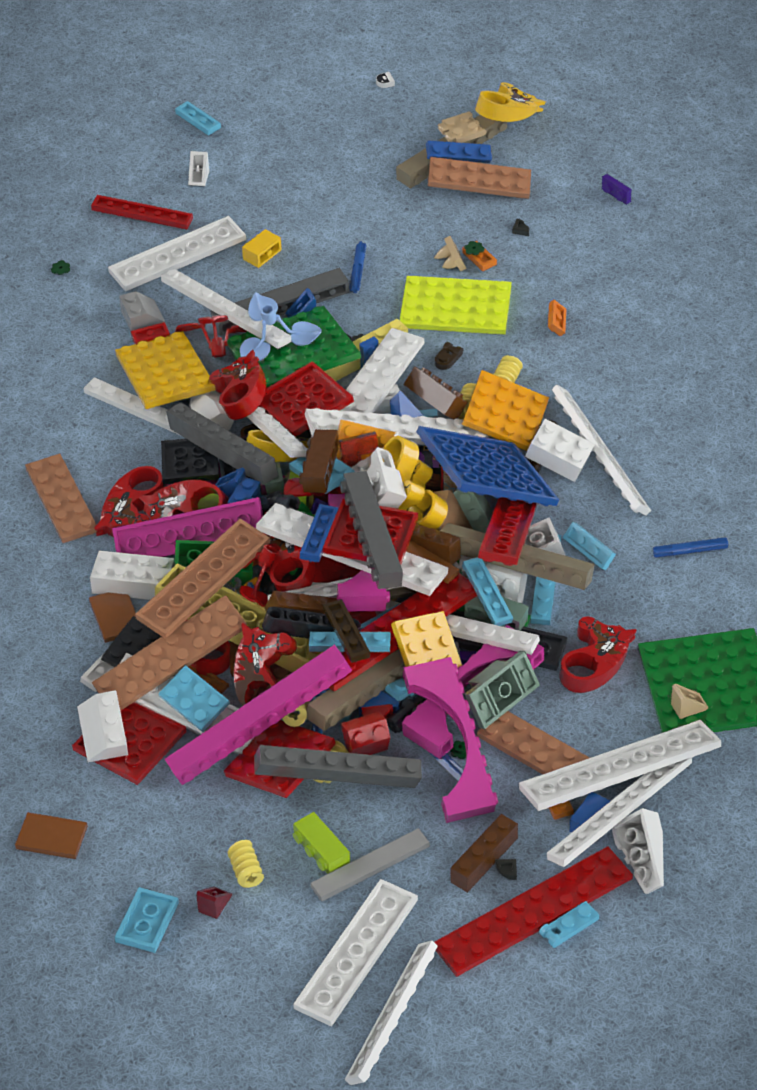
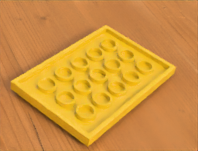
M183 331L174 332L167 337H156L149 342L141 341L137 345L134 344L115 349L116 356L145 409L216 390L215 385L209 380L210 375Z

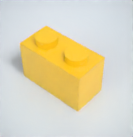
M266 229L242 246L243 260L257 268L261 267L282 250L281 237Z

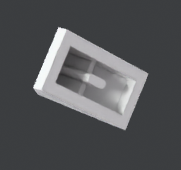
M191 151L188 185L205 186L209 174L208 152Z

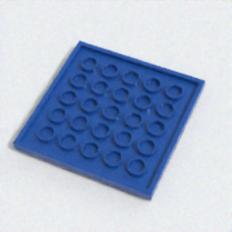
M418 426L416 433L421 438V441L425 443L428 450L434 455L435 459L443 467V470L446 471L450 479L457 486V489L461 492L467 493L469 491L475 492L478 495H492L495 498L505 497L512 501L523 500L530 504L534 502L540 503L543 506H557L559 498L515 443Z

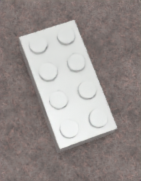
M99 551L90 576L92 594L100 595L110 592L128 594L130 598L151 600L155 596V586L175 566L174 558Z

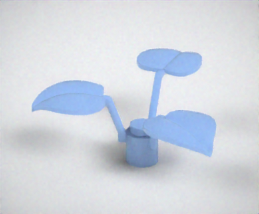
M255 292L250 301L248 313L254 321L263 320L262 339L260 340L256 337L246 339L240 347V355L244 357L251 350H254L255 357L257 356L259 361L264 359L271 349L270 344L264 342L266 325H273L276 320L291 334L292 343L298 346H305L313 342L321 334V329L309 322H297L293 324L292 330H290L282 321L280 315L276 314L278 310L276 301Z

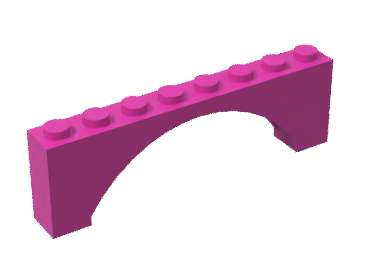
M328 494V506L339 507L342 499H345V494ZM361 570L350 580L337 584V600L342 599L348 611H386V603H390V591H386L388 588L378 589L376 581H372L371 573Z
M487 643L483 644L476 654L471 655L469 660L458 668V682L461 681L463 687H466L471 679L494 661H507L518 652ZM539 644L532 655L527 654L533 670L544 661V647ZM427 699L424 703H420L411 715L404 718L402 722L403 735L437 758L441 759L453 748V734L448 731L446 724L448 713L434 702Z
M451 657L404 667L403 679L408 694L415 693L440 706L455 721L464 739L466 748L464 771L448 796L442 797L441 806L446 823L492 813L495 811L496 804H498L497 794L492 792L491 775L490 773L487 774L485 770L487 766L485 756L481 755L479 750L481 748L480 739L478 736L475 737L473 731L475 730V723L468 714L470 711L467 699L464 700L462 695L464 687L461 681L458 682V667L456 663L453 664Z

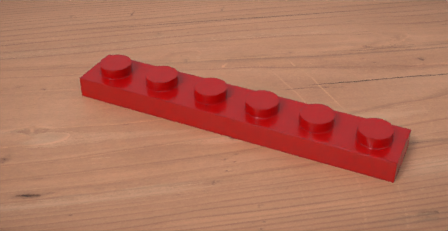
M97 195L91 204L92 211L186 230L193 220L192 213Z

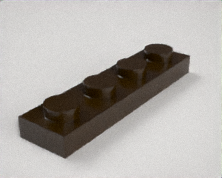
M342 599L323 604V611L351 663L370 658V650Z

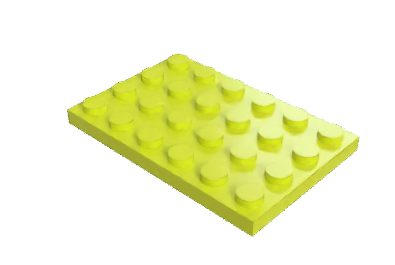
M407 276L399 321L408 329L506 335L512 282Z

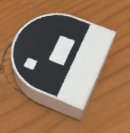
M390 72L381 73L376 77V84L381 88L395 86V81Z

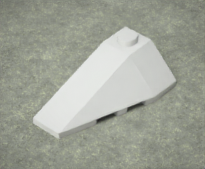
M216 390L190 397L189 406L191 409L229 431L234 420L227 416L220 405L219 398L221 394Z
M642 808L616 824L612 828L615 845L624 852L626 856L624 860L633 867L634 876L645 894H649L664 886L663 831L658 813Z

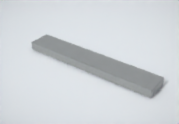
M418 828L311 882V888L322 902L430 847V842Z

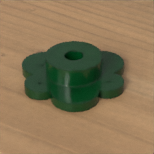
M470 241L468 245L464 246L468 255H479V253L484 252V247L480 242Z
M63 260L53 263L51 272L58 275L69 273L70 263H66Z
M456 740L454 742L453 748L450 750L452 757L466 758L464 741Z

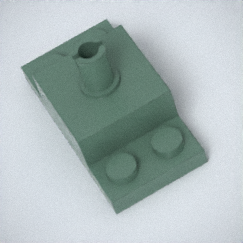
M519 651L507 661H494L469 681L471 689L464 695L479 727L485 729L539 687L540 684L526 652Z

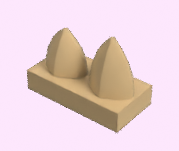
M451 236L444 239L446 245L437 252L434 258H447L442 268L451 269L458 267L460 271L467 269Z

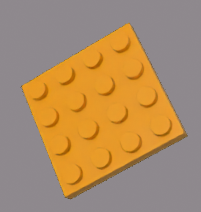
M481 370L462 425L498 440L515 443L518 448L527 451L541 424L549 397Z

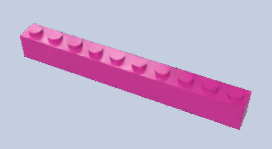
M334 644L165 758V761L179 782L184 785L203 771L208 770L219 760L226 758L228 754L237 748L242 747L255 736L260 735L262 731L276 724L289 713L294 712L296 708L310 701L323 690L328 689L339 679L344 678L352 669Z

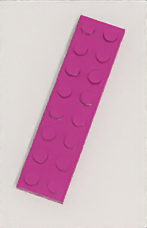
M257 497L112 528L116 552L157 557L175 555L176 540L215 542L239 519L256 528V524L263 517L260 498Z

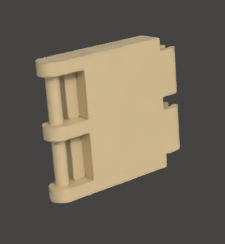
M470 111L441 120V123L438 124L439 131L446 135L445 138L448 142L463 143L484 136L487 133L484 128L480 127L479 121L472 117L473 114Z

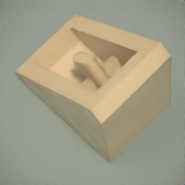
M678 684L672 686L671 705L679 719L708 709L700 693Z

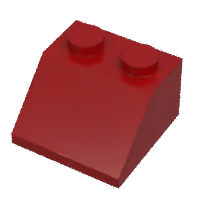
M379 711L341 723L346 749L349 753L373 755L388 750L390 734L387 720Z

